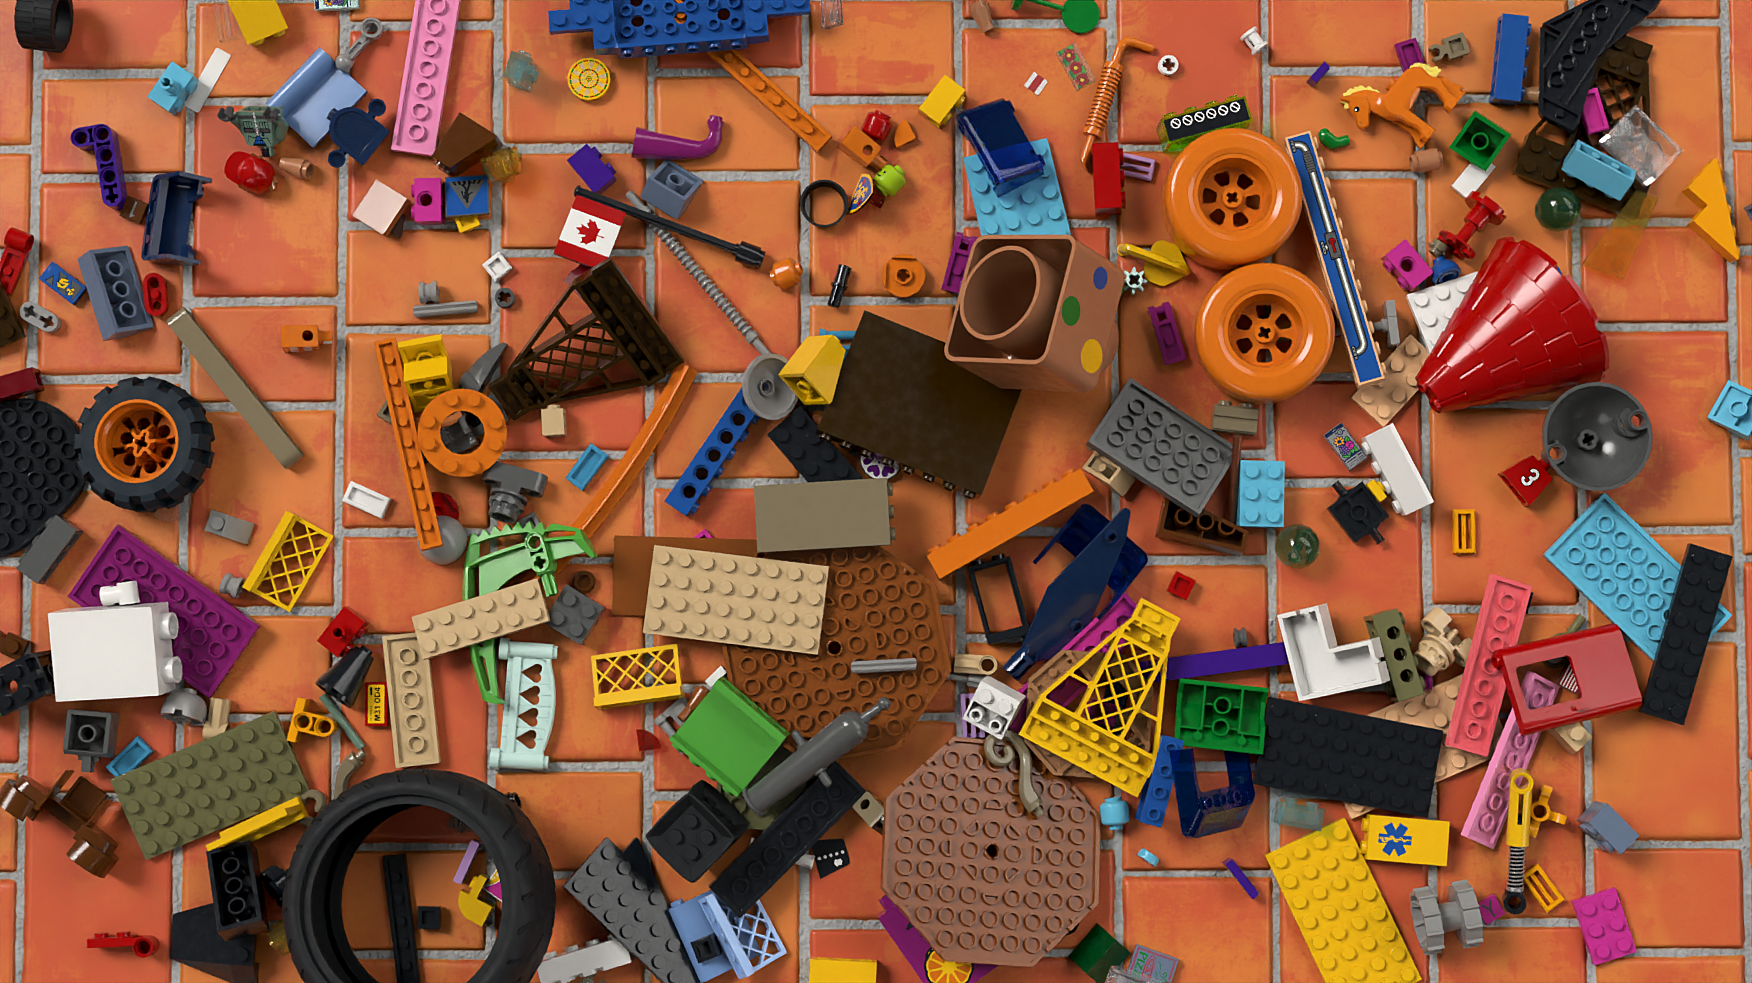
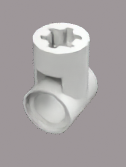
M137 581L116 583L117 586L110 585L100 588V600L103 606H111L116 603L125 605L140 602Z

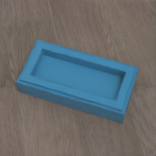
M591 443L565 478L584 491L609 456Z
M137 736L106 768L115 777L138 768L155 751L140 736Z

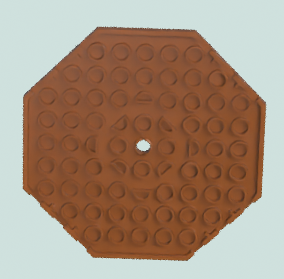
M880 546L767 553L764 559L830 567L819 655L721 643L728 681L790 733L781 745L792 753L798 750V745L792 737L794 730H798L803 738L809 741L840 714L846 711L863 713L876 705L880 698L887 697L891 702L889 709L882 710L868 723V736L865 740L838 760L899 749L952 671L935 583ZM836 641L840 644L841 650L838 654H831L829 652V644ZM916 658L917 660L916 670L852 673L851 663L853 661Z
M952 737L884 798L880 888L943 962L1032 968L1099 904L1100 814L1095 809H1092L1085 801L1086 798L1074 785L1072 786L1064 775H1053L1028 746L1032 758L1033 787L1043 801L1040 806L1045 812L1040 817H1037L1033 811L1029 813L1019 796V754L1010 742L998 741L994 746L995 753L999 757L1005 756L1004 747L1006 745H1010L1015 754L1014 760L1010 765L999 767L993 765L985 755L984 743L986 739ZM989 845L994 846L997 850V855L994 858L987 854L986 849Z

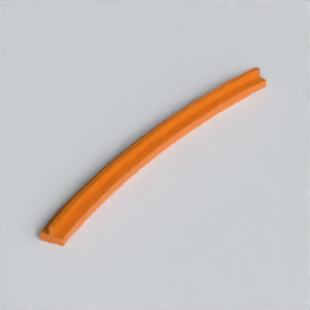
M683 364L678 365L674 369L660 398L635 440L607 481L571 527L582 529L589 539L599 529L655 451L687 396L698 371ZM565 532L563 536H573L575 532ZM576 555L557 560V572L554 573L555 578ZM533 569L518 583L538 578L542 591L544 590L541 578L537 577Z

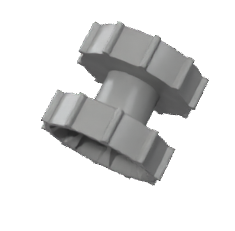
M1468 879L1451 882V886H1448L1449 901L1437 904L1435 894L1432 893L1429 886L1412 889L1413 892L1410 893V910L1419 947L1422 948L1425 955L1442 953L1441 949H1445L1444 933L1455 931L1457 940L1460 941L1463 949L1480 946V942H1484L1480 906L1477 902L1474 888L1468 883Z

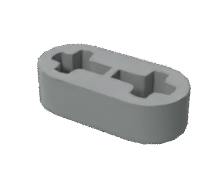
M26 302L20 308L21 318L45 332L55 333L61 327L60 318L38 304ZM33 309L34 312L39 314L38 317L29 316L27 310ZM43 318L52 319L53 327L48 326L47 323L42 321Z

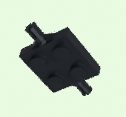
M1339 480L1331 486L1339 496L1326 509L1350 540L1355 543L1363 536L1370 534L1377 545L1381 543L1385 538L1382 537L1377 528L1389 515L1365 484L1360 482L1349 490H1346Z

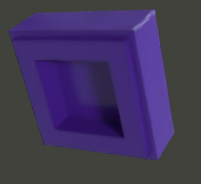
M1324 61L1308 79L1307 83L1314 87L1328 72L1330 66Z

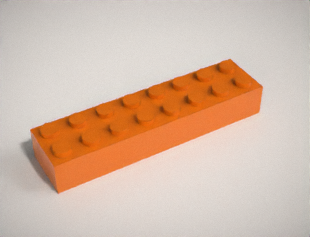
M1073 467L1061 475L1062 479L1056 481L1055 478L1042 486L1043 490L1038 493L1036 489L1027 493L1023 497L1024 501L1019 504L1015 500L1006 505L1003 513L999 514L996 511L985 518L986 522L982 525L976 522L966 529V534L962 536L959 533L947 539L948 544L941 547L938 544L929 549V555L926 556V559L938 580L1094 492L1081 468L1076 471Z

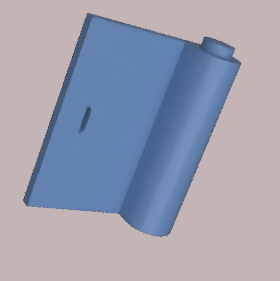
M319 47L274 93L266 104L268 106H283L284 119L288 122L289 126L309 145L315 148L329 134L330 121L327 119V116L334 108L339 111L346 107H354L368 92L348 73L339 70L336 67L335 61Z
M712 890L687 901H683L682 898L670 903L671 908L668 909L700 983L733 969L721 944V955L698 964L690 943L715 933L698 902L699 899L711 894ZM716 896L720 905L727 907V905L718 896ZM730 912L728 920L731 925L737 926L739 917L735 913ZM744 917L741 928L751 931L748 921ZM740 932L738 938L740 944L747 946L750 935ZM754 937L752 948L760 950ZM750 952L749 960L759 956V954Z

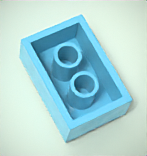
M1240 460L1236 510L1237 526L1241 528L1278 529L1284 527L1285 461Z

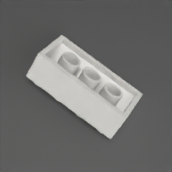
M1393 423L1361 438L1363 442L1361 448L1373 461L1371 463L1372 469L1376 475H1380L1383 481L1381 484L1386 490L1385 493L1390 494L1393 500L1391 502L1392 507L1397 514L1400 513L1401 516H1404L1434 502Z

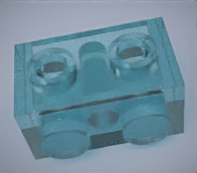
M519 50L518 53L511 51L503 76L510 86L530 92L532 84L538 80L540 71H538V67L531 54Z
M1284 797V801L1276 800L1273 822L1321 831L1325 809L1319 808V803L1306 801L1305 805L1297 804V799Z

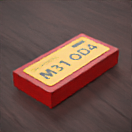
M365 682V726H389L387 682Z

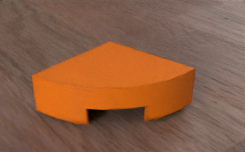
M907 119L902 121L895 131L894 143L896 149L916 140Z

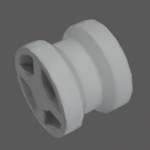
M432 281L428 284L419 282L418 292L421 304H425L427 301L438 303L440 301L438 281Z
M227 572L221 581L219 592L231 594V597L237 599L243 590L242 586L245 583V578H236L233 574Z

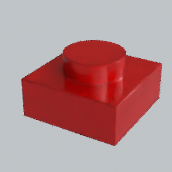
M1175 571L1166 591L1187 600L1196 580Z

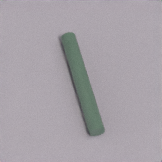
M327 693L323 694L319 699L358 751L366 746Z

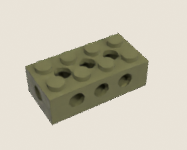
M1397 608L1365 616L1364 620L1370 639L1379 637L1384 657L1380 659L1381 661H1386L1390 681L1384 683L1389 701L1399 702L1423 695L1425 683L1422 676L1418 675L1416 669L1419 667L1418 660L1415 654L1412 655L1409 646H1412V641L1409 634H1405L1403 627L1405 619L1402 612H1399ZM1388 629L1391 631L1390 638L1387 636ZM1395 650H1396L1397 653H1398V656H1397L1396 659L1394 658V651H1395ZM1402 671H1403V673H1404V679H1403V680H1401V677H1400V674H1401Z

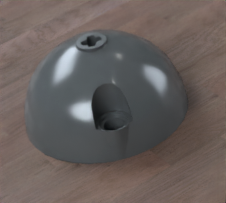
M1602 382L1585 383L1575 386L1561 395L1545 416L1541 435L1543 448L1541 459L1550 465L1559 477L1575 487L1592 491H1606L1621 487L1640 473L1649 458L1653 439L1649 417L1640 402L1619 386ZM1633 416L1639 419L1638 427L1632 423ZM1587 437L1589 441L1583 444L1582 439ZM1551 448L1556 452V460L1550 456Z

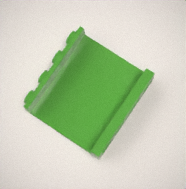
M722 676L714 683L710 692L669 740L677 751L684 752L689 756V761L693 765L702 767L711 780H717L723 785L722 788L727 794L737 797L790 733Z

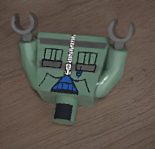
M231 106L226 107L225 110L220 108L217 115L221 121H229L235 125L249 146H260L262 157L275 155L274 145L284 141L289 127L288 122L284 119L283 106H247L236 113H233L234 109Z

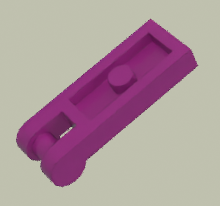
M961 232L956 233L941 290L959 295L971 247L978 237H967ZM960 244L968 245V250L959 249Z
M1162 303V306L1147 307L1164 366L1186 360L1170 303ZM1164 314L1166 320L1159 321L1158 316Z

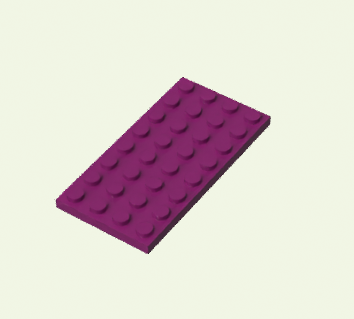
M120 524L116 525L68 597L81 607L103 606L100 600L101 587L117 586L116 583L137 581L140 602L132 604L168 602L169 612H174L178 619V635L175 639H171L173 657L178 656L182 663V679L211 698L261 625Z

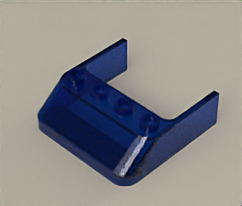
M1082 504L1033 560V563L1037 564L1055 543L1061 544L1073 556L1077 557L1110 521L1093 506ZM1127 536L1107 583L1113 590L1114 595L1096 617L1099 620L1115 605L1148 562L1146 553Z
M1193 748L1169 750L1183 835L1191 839L1240 828L1255 798L1249 754L1224 750L1229 786L1202 792L1198 785Z

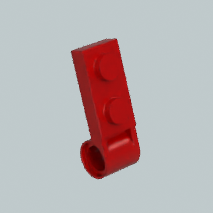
M13 227L5 235L4 244L6 247L0 259V278L7 294L11 296L14 293L34 243L33 235Z
M130 931L117 932V936H108V932L95 933V937L87 939V948L133 946L135 955L141 958L153 955L159 949V941L155 936L131 935ZM143 941H147L150 944L149 952L143 950Z

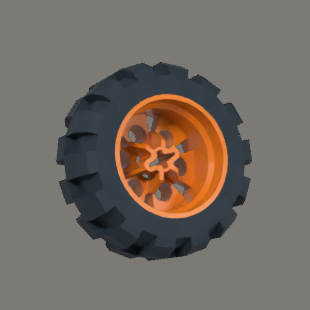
M150 376L147 379L131 377L119 380L117 386L113 388L107 386L94 396L96 402L90 409L84 408L78 420L79 423H82L80 434L74 435L73 451L79 455V461H77L76 466L82 479L88 481L91 485V490L104 501H108L117 507L136 512H156L157 509L161 508L170 509L184 501L183 497L189 492L195 493L204 482L202 476L206 468L211 469L215 454L211 451V442L215 440L212 423L208 422L205 416L206 410L199 401L179 386ZM157 413H161L163 417L157 425ZM131 419L135 428L130 429L125 423ZM149 420L150 426L143 430V423ZM169 427L170 435L164 438L163 431ZM132 434V443L126 444L127 436ZM141 442L148 443L147 447H142ZM124 448V451H126L115 456V449ZM169 449H173L174 451L171 458L167 459V451ZM135 456L136 463L130 466L129 459ZM156 463V471L154 473H150V465ZM141 469L140 477L133 478L136 471Z

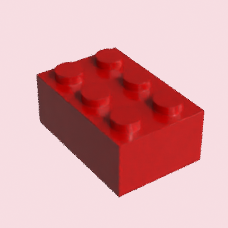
M1118 142L1092 144L1095 216L1121 215L1122 209H1126L1125 191L1121 192V187H1124L1125 183L1124 170H1120V166H1123L1124 161L1123 148H1119Z

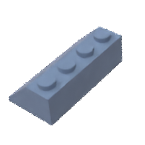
M128 246L89 250L77 259L103 341L125 338L154 327L151 316L145 309L144 294Z

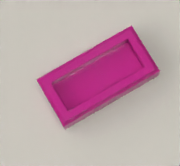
M1598 88L1588 90L1581 115L1586 136L1610 129Z

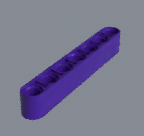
M1284 642L1170 657L1167 661L1166 681L1289 664ZM1151 660L1139 662L1141 671L1152 668ZM1151 671L1142 673L1146 680ZM1158 672L1153 682H1160V672Z

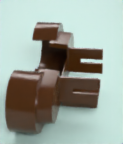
M65 770L50 791L26 775H22L17 781L8 779L0 789V807L22 822L27 816L34 821L44 808L76 832L73 836L76 842L66 855L91 874L100 878L106 877L119 860L118 856L114 853L118 843L98 828L95 823L113 799H106L108 795L83 776L76 780L62 800L56 795L75 772L74 770Z

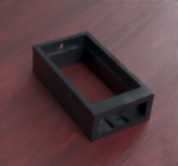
M1003 553L992 556V561L984 563L983 559L970 562L971 567H967L987 644L1027 634L1029 624L1010 556L1005 557ZM1005 564L1022 626L991 634L974 572Z

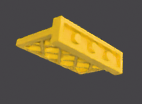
M286 510L242 588L291 612L334 535ZM296 521L305 525L306 535L294 536L292 528ZM309 528L315 530L316 532L310 533ZM291 533L292 538L287 539L288 535ZM320 533L327 537L323 546L314 548L311 535ZM308 537L312 549L299 552L296 540ZM293 541L296 553L284 556L281 547L284 543ZM321 549L317 556L315 550ZM312 551L315 559L314 563L303 567L300 554ZM280 552L281 557L276 558L277 554ZM297 556L300 568L288 571L285 559ZM282 560L285 572L273 575L270 566L273 562ZM310 568L306 575L304 569ZM269 571L270 576L264 578L266 573ZM302 571L303 582L292 586L289 574ZM286 575L289 587L277 590L274 578ZM271 579L273 592L264 593L258 590L262 581ZM299 587L295 594L293 589ZM291 590L293 599L289 606L280 602L279 592ZM275 594L276 599L269 595Z
M678 644L591 656L595 698H593L594 707L599 710L685 698L682 687ZM673 650L674 658L667 665L660 657L665 651ZM649 653L655 658L646 668L638 661L643 654ZM628 656L633 662L624 671L617 663L622 657ZM606 659L611 665L603 674L598 670L597 661ZM657 661L666 666V669L659 677L650 671ZM636 663L645 670L638 680L628 674ZM614 667L623 672L616 683L607 677ZM671 670L676 674L677 683L666 684L662 679ZM647 673H650L657 679L651 687H645L640 683ZM626 676L635 682L630 690H623L619 687ZM605 679L614 685L608 693L600 694V685Z
M295 797L220 832L221 838L207 844L206 848L208 851L249 839L251 842L256 841L308 817V813L301 797Z

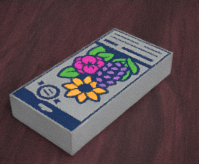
M1339 423L1323 435L1348 471L1367 458L1342 423Z

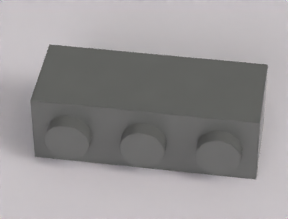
M55 515L51 517L45 524L46 529L42 534L34 538L31 549L25 552L18 561L20 564L16 569L37 584H45L84 532L63 516Z

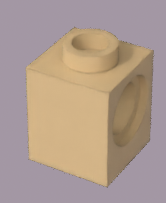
M547 405V409H541L542 436H567L566 410L560 408V405Z

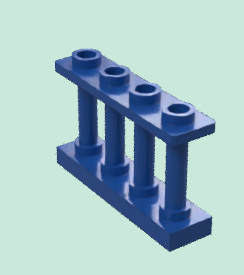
M1160 734V744L1153 771L1142 788L1134 819L1149 825L1162 826L1184 744L1183 740Z

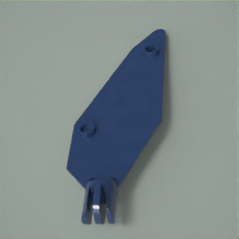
M1128 508L1121 509L1047 587L1022 646L1002 666L1016 681H1019L1037 661L1051 659L1091 622L1126 541L1131 514Z

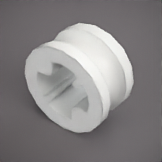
M1172 55L1162 57L1158 63L1160 73L1165 76L1174 74L1178 69V60ZM1165 60H1169L1170 64H1174V68L1171 67L1170 69L1171 71H1167V68L1163 67L1162 64L1166 63Z

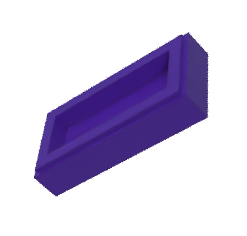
M1227 858L1222 862L1251 899L1259 895V892L1233 859Z

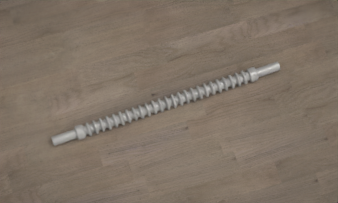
M632 190L626 193L625 196L635 208L649 213L652 212V209L649 206H645ZM649 223V228H653V232L658 233L657 237L662 238L661 242H665V246L670 247L669 251L674 252L673 256H677V260L682 261L681 265L686 266L685 270H689V274L694 275L693 279L698 280L697 284L702 285L701 289H706L705 293L710 294L709 298L714 299L713 303H718L717 307L722 308L721 312L726 313L725 317H730L729 321L734 322L733 326L738 327L737 331H742L741 335L746 336L745 340L749 344L752 343L761 355L772 354L758 338L759 334L755 330H751L752 326H747L748 322L743 321L744 317L739 316L740 312H735L736 308H732V303L727 302L728 298H723L724 294L719 293L720 289L715 288L716 284H711L712 280L707 279L708 275L703 274L704 270H699L700 265H695L696 261L691 260L692 256H687L688 251H683L684 247L679 246L680 242H675L676 237H671L672 233H668L667 229Z

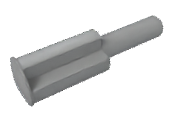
M950 673L947 679L967 683L966 686L978 688L981 680L985 678L974 674L963 676Z

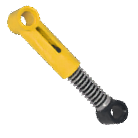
M1523 768L1513 770L1509 777L1506 844L1511 847H1509L1510 851H1508L1510 853L1508 861L1510 862L1507 863L1509 865L1507 867L1509 869L1507 871L1509 878H1507L1508 882L1502 900L1506 911L1514 915L1522 913L1526 908L1523 880L1525 879L1523 877L1525 876L1524 861L1526 860L1524 853H1526L1525 849L1529 846L1532 788L1534 785L1531 774ZM1520 776L1527 778V783L1523 786L1515 784L1516 779ZM1519 794H1522L1521 813H1518ZM1512 897L1520 899L1517 905H1510L1508 903Z

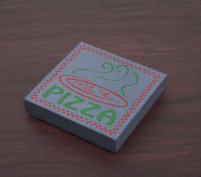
M1136 944L1123 983H1171L1179 959Z

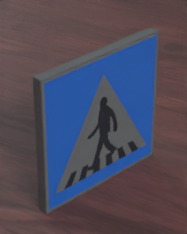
M488 174L445 177L446 218L490 215Z

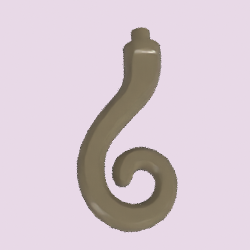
M1008 729L1002 740L1010 742L1019 754V796L1021 802L1029 813L1033 811L1037 817H1040L1045 812L1040 806L1043 801L1034 790L1032 783V758L1030 750L1020 735ZM989 734L984 743V752L987 759L995 766L1004 767L1010 765L1015 756L1013 748L1010 745H1006L1004 747L1005 756H997L994 746L1000 739Z
M363 749L357 753L352 751L341 762L336 775L333 799H336L339 794L348 789L351 776L364 764L362 760L367 756V753ZM310 789L300 796L304 807L307 800L311 798L316 800L314 808L316 813H320L326 807V798L318 790ZM308 815V817L298 822L305 827H309L314 817Z

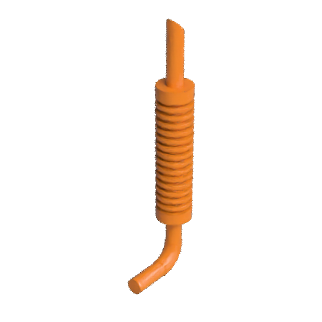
M1134 37L1123 38L1115 46L1112 60L1105 61L1100 82L1098 83L1099 86H1097L1098 90H1096L1083 131L1087 139L1080 162L1085 170L1092 152V144H1094L1095 139L1102 138L1114 94L1116 93L1115 90H1117L1119 78L1123 71V66L1119 63L1124 49L1133 46L1152 53L1154 49L1153 44Z

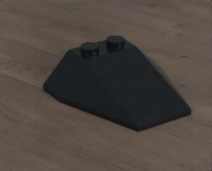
M213 903L173 914L170 959L230 983H258L259 963L255 962L257 933L225 942L217 932Z

